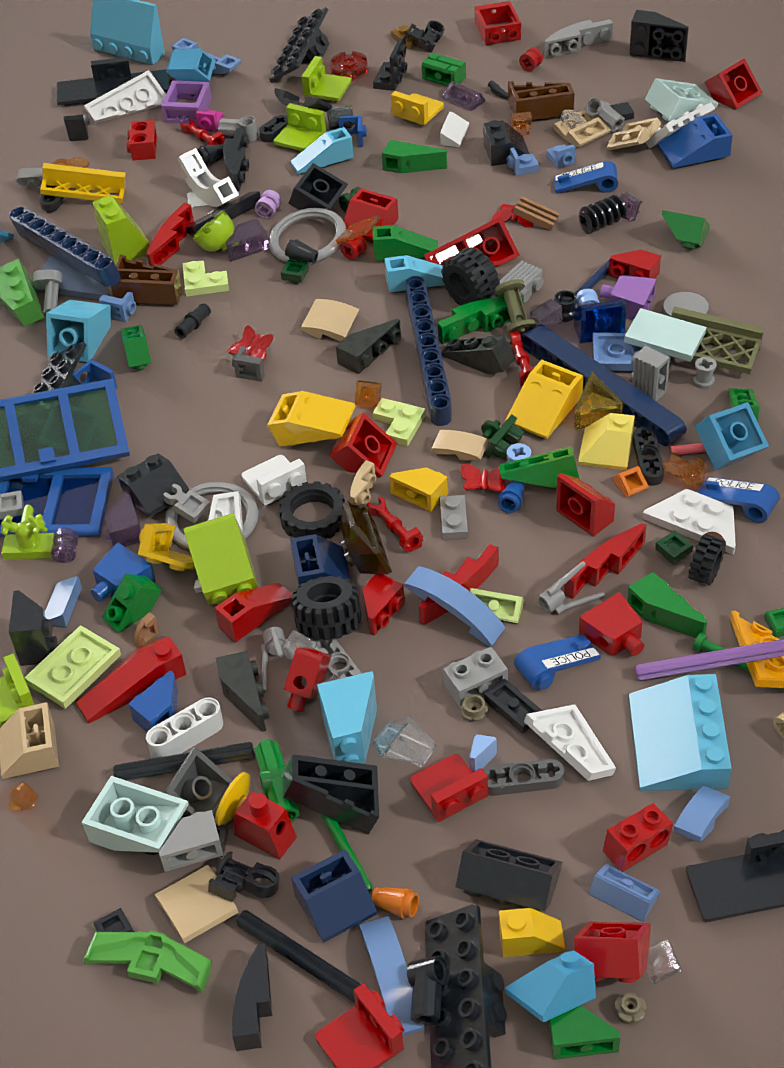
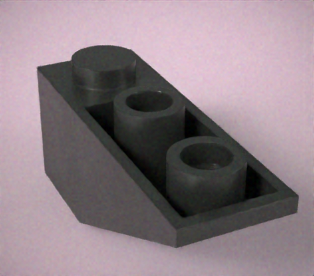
M394 319L347 336L336 346L337 363L360 374L401 338L400 320Z
M491 335L485 338L471 337L462 340L456 338L449 341L447 347L441 352L443 357L484 373L504 372L515 360L505 336L494 337Z
M248 650L217 657L216 663L223 695L262 732L266 731L264 720L269 719L266 702L260 703L259 699L264 697L261 681L255 682L254 677L259 676L256 661H250Z

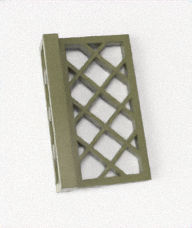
M674 306L671 317L706 327V333L698 347L702 352L695 353L692 361H696L701 357H710L716 361L717 367L746 374L751 373L762 344L764 327ZM711 342L715 345V347L711 349H707L705 347V344ZM735 348L739 353L730 355L727 350ZM721 352L724 358H716L713 355ZM744 358L748 365L737 363L736 360Z

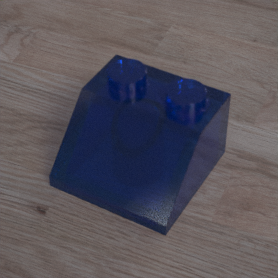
M626 299L580 305L575 308L574 328L580 344L593 342V333H625Z

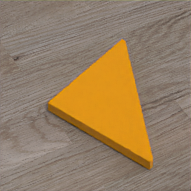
M731 611L729 619L740 646L780 640L774 637L772 631L755 621L751 624L739 616V612ZM784 656L746 663L755 687L784 688Z

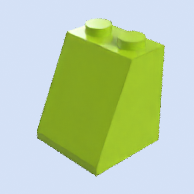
M113 196L103 197L92 202L101 243L113 259L115 265L120 254L125 255L128 260H134L147 255L146 253L151 243L139 225Z
M234 513L183 528L202 592L209 605L221 604L235 593L258 588L246 540Z

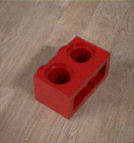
M155 121L131 122V128L127 130L128 141H126L127 152L131 153L132 161L156 159L157 131Z
M652 803L607 829L603 852L623 872L667 846L673 822Z

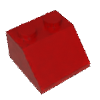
M745 58L704 82L714 100L734 110L763 93Z
M361 413L349 421L343 436L337 439L329 457L345 471L357 473L366 460L372 462L375 466V475L377 478H380L385 472L397 442L367 415Z
M562 473L557 475L556 511L593 537L614 521L615 503L610 498L603 496L593 489L591 485L584 483L576 477Z
M589 921L574 937V949L594 964L595 982L603 981L606 978H618L619 982L632 983L642 977L647 970L651 923Z

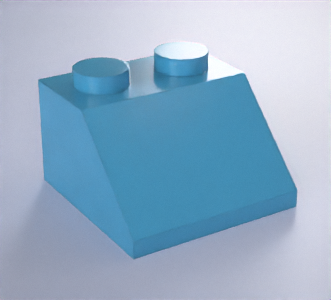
M748 402L709 415L695 425L715 471L735 464L769 447Z

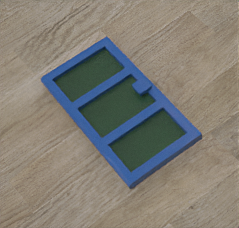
M113 378L0 400V481L130 456Z

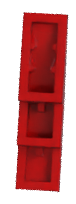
M183 203L171 214L156 233L146 253L149 266L154 264L162 265L180 250L179 242L187 236L186 226L194 222L190 204Z
M641 523L616 535L581 560L579 563L584 561L585 566L564 584V595L574 599L586 583L596 587L609 570L619 575L645 543L647 525Z
M489 544L477 561L467 557L455 574L445 571L443 575L457 582L468 591L471 588L477 589L499 565V547ZM428 597L426 601L423 600L419 605L420 624L426 625L447 613L448 610Z

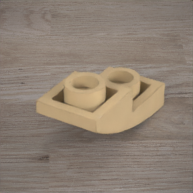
M440 430L432 450L435 454H456L459 460H481L489 441L487 438L472 433Z
M366 460L356 473L351 486V502H356L358 505L365 504V506L370 502L371 495L369 489L376 482L374 463Z

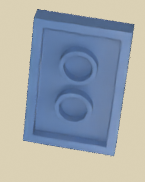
M593 333V359L610 371H633L634 365L631 364V359L635 352L640 351L642 347L625 343L624 337L626 333Z

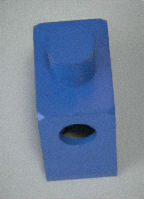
M117 543L94 567L93 574L97 585L90 592L98 602H102L109 595L113 597L125 574L147 576L155 583L156 579L152 564L120 543Z

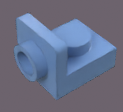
M558 145L547 149L546 157L557 169L575 164L576 147L574 145Z
M510 148L507 164L509 169L512 168L515 176L539 172V164L533 154L518 156L515 149Z
M127 292L123 299L102 295L99 299L100 304L110 305L111 319L126 322L136 310V303L131 292Z

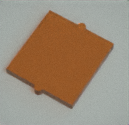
M379 215L350 225L335 240L336 243L340 244L367 234L380 220Z

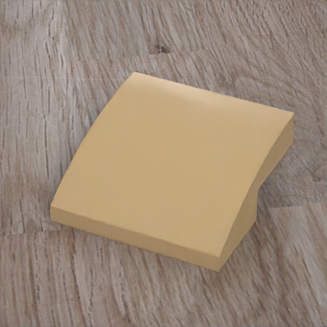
M586 109L554 123L553 130L559 136L577 147L596 140L611 131L600 117L594 119L586 112Z
M652 118L625 124L621 132L613 134L606 148L613 150L642 144L655 134L661 122L658 118Z
M315 299L300 330L318 339H321L324 334L342 342L346 338L359 309L338 301Z
M209 865L154 894L158 904L170 919L174 930L184 944L239 913L234 902L208 892L209 880L211 878L215 880L217 877Z

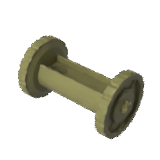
M521 279L503 282L495 288L496 295L504 297L511 320V325L506 329L508 335L511 332L517 331L522 335L536 326L535 320L527 319L520 295V291L524 289L525 285ZM516 317H520L521 321H517Z

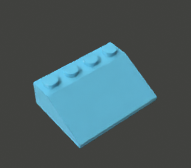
M93 0L90 27L93 50L119 57H128V59L154 65L165 55L156 4L140 0Z
M716 674L686 675L629 694L640 791L698 790L703 785L711 789H728L732 768Z

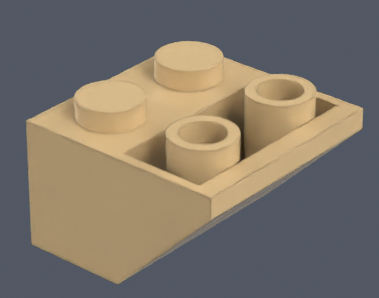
M47 702L19 708L0 728V767L2 779L59 767L54 721Z

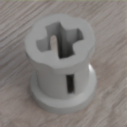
M701 357L696 360L695 368L697 372L693 377L695 386L710 388L714 384L713 371H715L717 366L714 359Z

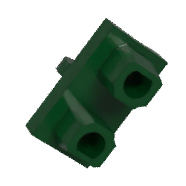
M511 414L501 427H499L500 422L498 420L494 422L487 420L482 424V437L490 439L489 447L484 451L483 455L490 458L494 453L503 460L507 457V449L511 445L504 441L505 438L516 444L524 434V431L515 425L517 417Z

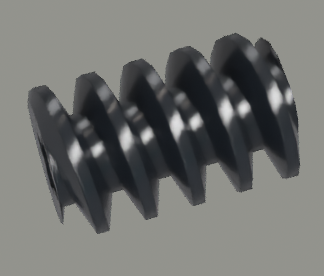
M612 195L609 198L602 199V201L599 200L582 207L579 211V222L583 231L589 234L592 230H599V227H606V224L611 225L613 222L620 221V218L625 219L627 211L624 201L619 196Z

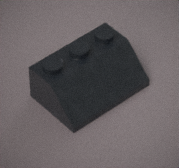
M475 839L462 852L456 887L464 889L463 892L470 896L480 897L481 895L493 897V901L499 904L510 905L512 902L523 905V909L532 908L539 912L546 911L551 904L563 862Z

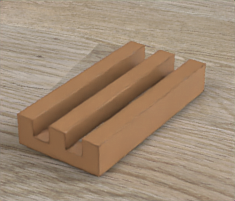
M521 196L513 210L515 215L548 230L553 228L560 214L524 196Z

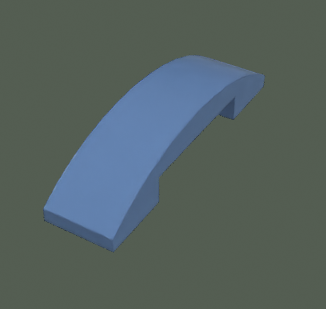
M182 38L172 45V50L198 49V43ZM209 54L216 60L212 71L214 74L231 72L241 64L240 59L227 54L222 58Z
M418 566L403 585L424 601L428 597L469 625L471 627L469 633L488 647L493 646L506 628L493 611L479 598L457 582L436 571Z
M389 916L360 924V932L372 963L381 996L385 1003L386 1012L390 1016L394 1014L400 1020L404 1027L403 1036L425 1030L424 1024H416L411 1020L413 988L408 982L407 965Z

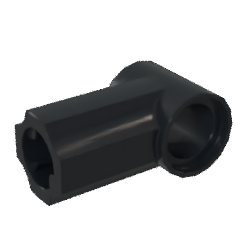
M438 955L415 960L408 964L407 978L410 986L413 988L411 1020L416 1024L434 1025L438 1024V1020H440L442 985L447 984L450 976L448 964L443 956Z

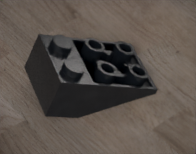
M636 10L631 21L629 55L685 62L689 26L656 12Z

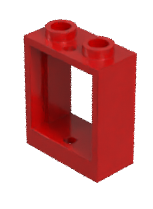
M510 1L475 6V24L485 45L521 40V22ZM508 22V24L487 27L490 24Z

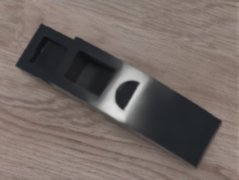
M237 127L233 139L225 138L223 148L226 174L237 191H240L242 183H245V173L249 171V159H246L245 149L249 147V136H246L245 128Z

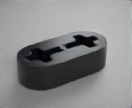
M275 116L261 126L259 129L261 141L266 143L273 142L278 134L288 125L287 116Z

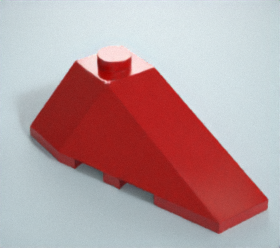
M501 216L424 255L426 261L443 265L445 261L463 249L473 247L477 251L483 252L494 266H500L520 256Z
M161 636L137 648L82 696L76 704L89 724L129 704L138 694L143 693L158 678L163 677L169 671L174 673L175 680L187 675L182 654L170 637Z

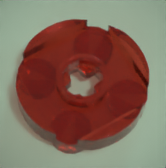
M352 51V55H346V52H341L331 59V73L333 75L350 77L353 81L355 77L368 72L367 57L360 52Z

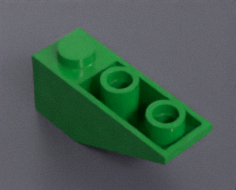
M390 140L382 152L383 170L396 173H410L447 169V150Z
M394 225L372 227L375 261H385L384 258L404 255L422 258L425 254L438 248L437 240Z
M654 572L628 586L627 602L644 620L697 638L699 633L706 634L707 620L704 615L692 608L683 596L678 595L664 579L659 578Z

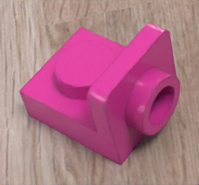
M214 110L197 111L196 113L198 128H203L207 131L216 132L220 119L224 118L223 112Z

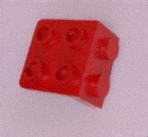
M452 754L419 771L410 778L411 785L438 823L488 797V776L482 768L472 772L459 754Z
M363 983L353 990L356 1005L321 1028L315 1035L317 1043L336 1068H378L404 1050L402 1035L404 1027L400 1020L394 1014L390 1016L384 1009L385 1003L376 990L371 992Z

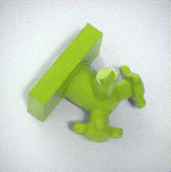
M31 505L24 507L21 522H12L13 517L7 515L1 523V533L5 535L1 553L4 560L54 558L57 543L56 534L45 533L47 528L45 527L42 515L38 514L34 518V510ZM8 531L15 533L7 535Z

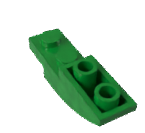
M504 297L478 300L453 308L451 317L437 322L438 340L445 344L479 328L488 332L511 322Z

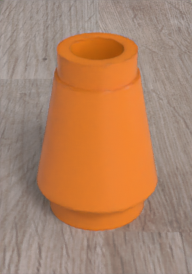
M376 887L371 897L375 906L402 919L407 917L413 918L419 906V894L413 892L411 888Z

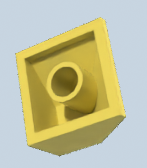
M609 413L587 426L584 430L578 465L626 471L633 439L635 416Z

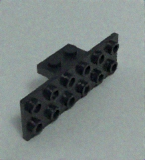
M327 7L321 10L318 8L310 16H303L297 21L298 25L292 31V36L287 40V45L283 48L282 55L277 59L276 66L271 70L270 82L298 69L305 55L308 56L310 61L315 56L323 58L330 43L327 36L319 28L328 12Z
M128 57L91 61L93 78L57 82V105L69 106L75 103H90L144 72L131 73ZM167 69L150 71L163 91L167 93L170 87Z
M84 342L77 345L72 344L64 351L53 353L49 358L50 362L47 368L41 373L42 377L39 383L33 388V392L38 393L80 385L81 383L72 373L87 345ZM86 393L68 396L70 406L79 408ZM58 398L25 404L26 408L23 414L17 419L22 446L40 438L54 403L59 402ZM9 435V441L5 447L7 451L13 450Z
M784 830L771 834L759 833L751 838H747L744 855L686 867V874L704 922L784 907Z
M474 903L425 922L426 958L438 955L443 956L448 964L450 974L447 984L442 985L440 1020H438V1024L429 1025L431 1068H491L489 1034L494 1038L506 1034L505 1020L507 1013L503 1004L504 980L499 972L484 963L480 906Z

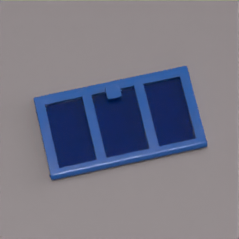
M112 467L66 468L0 481V494L21 490L24 507L26 505L33 507L34 518L38 514L42 515L45 527L47 528L45 533H55L56 537L100 536L114 473ZM22 515L13 517L12 522H21ZM0 519V537H5L1 533V523L4 519ZM8 531L7 535L15 533Z

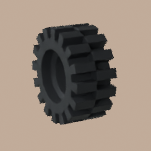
M707 534L702 535L692 556L693 559L690 563L688 578L711 585L717 576V571L720 569V563L725 553L726 541Z

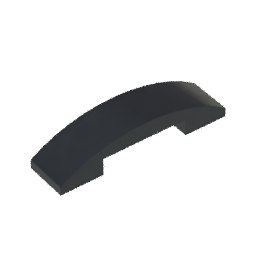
M278 88L274 90L277 99L285 106L291 103L321 110L324 113L332 108L331 104L315 97L306 96L305 102L302 103L299 102L300 97L286 90Z

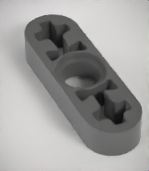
M555 759L494 765L483 769L488 776V795L491 796L555 789L561 786L564 781V767L561 762ZM547 771H552L555 776L549 777ZM523 772L527 773L530 779L526 782H519L514 776ZM535 772H538L539 779H535ZM506 775H509V783H506ZM490 778H495L497 783L492 784Z

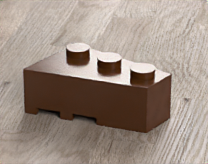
M508 81V103L516 122H528L529 120L536 119L544 120L556 116L564 117L574 114V91L570 83L545 82V86L532 85V82H526V85H514V81Z
M120 254L116 267L121 275V279L117 284L111 286L113 297L123 299L127 292L133 293L135 303L178 305L182 294L179 270L157 264L149 266L144 264L143 260L131 261L126 259L125 255Z

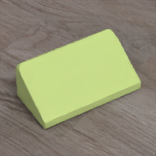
M474 588L470 589V592L488 606L500 621L518 624L524 604L523 597Z

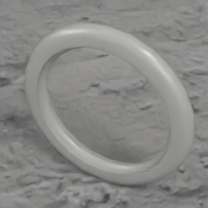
M307 208L298 210L282 218L273 227L268 239L269 249L277 259L286 263L290 259L285 256V251L279 246V237L282 232L290 225L309 218L325 219L334 224L336 235L327 246L318 250L319 255L316 262H319L331 256L340 248L341 242L345 240L346 224L339 215L328 209Z
M208 482L189 488L200 496L239 491L241 502L245 506L247 513L243 524L245 540L253 532L258 522L259 510L256 501L246 490L225 482ZM170 505L166 512L165 523L176 526L172 540L180 547L190 551L186 536L178 528V513L175 512L174 505Z

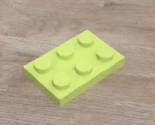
M80 625L24 679L28 686L66 709L121 656V652L115 645Z

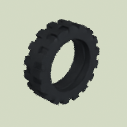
M314 481L311 484L304 482L299 487L297 485L292 487L290 492H285L284 498L279 502L281 526L285 529L288 536L292 535L294 538L316 534L330 539L335 536L334 533L341 531L345 499L343 494H340V490L336 487L332 488L331 484H321L319 481ZM309 502H321L333 508L327 517L318 521L306 522L293 516L297 508Z

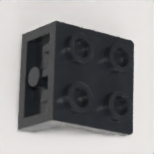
M399 38L390 55V61L383 62L373 81V89L395 91L398 84H401L402 77L406 74L408 64L405 62L407 47L404 45V38Z

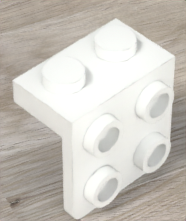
M278 455L242 473L243 481L264 506L282 498L285 492L291 491L292 487L296 485L299 487L302 483L307 482L304 463L300 459L290 463L284 455Z

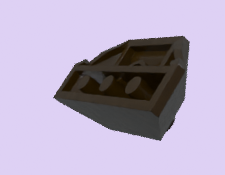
M344 502L341 526L344 540L341 541V544L346 552L344 555L351 567L356 566L360 574L391 573L392 569L376 523L365 504L358 505L356 502Z

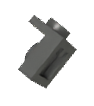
M241 346L238 353L234 354L232 359V366L235 368L236 377L262 382L265 377L263 358L247 356L246 347Z

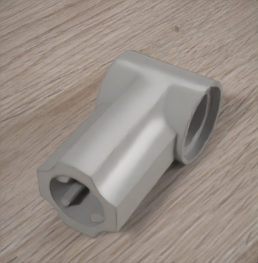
M591 98L587 102L586 112L595 118L600 117L612 132L615 133L624 125L625 118L616 112L609 103L598 98Z
M244 116L240 119L221 118L219 121L218 132H221L225 137H234L237 127L245 128L246 136H249V142H254L259 138L256 119L253 116Z

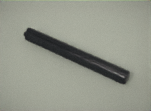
M252 742L199 750L215 765L254 757ZM190 752L117 764L113 767V774L116 778L130 780L176 772Z
M243 910L237 917L238 927L355 1003L353 990L360 986L361 983L248 910Z

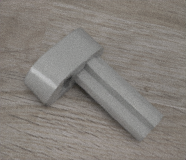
M37 270L33 273L32 285L37 289L45 290L44 314L57 307L58 291L63 283V274L58 270Z

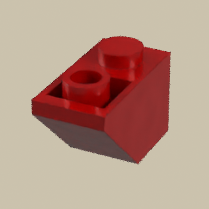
M641 249L611 255L609 258V276L615 278L633 276L656 279L660 273L661 255Z
M375 574L362 588L370 634L373 636L381 628H385L392 615L396 611L401 610L405 604L404 584L384 574Z

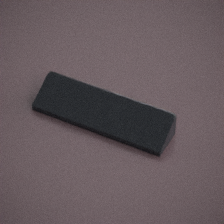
M248 192L186 226L187 233L194 237L201 227L213 220L214 216L223 210L231 220L255 207L260 199V192Z

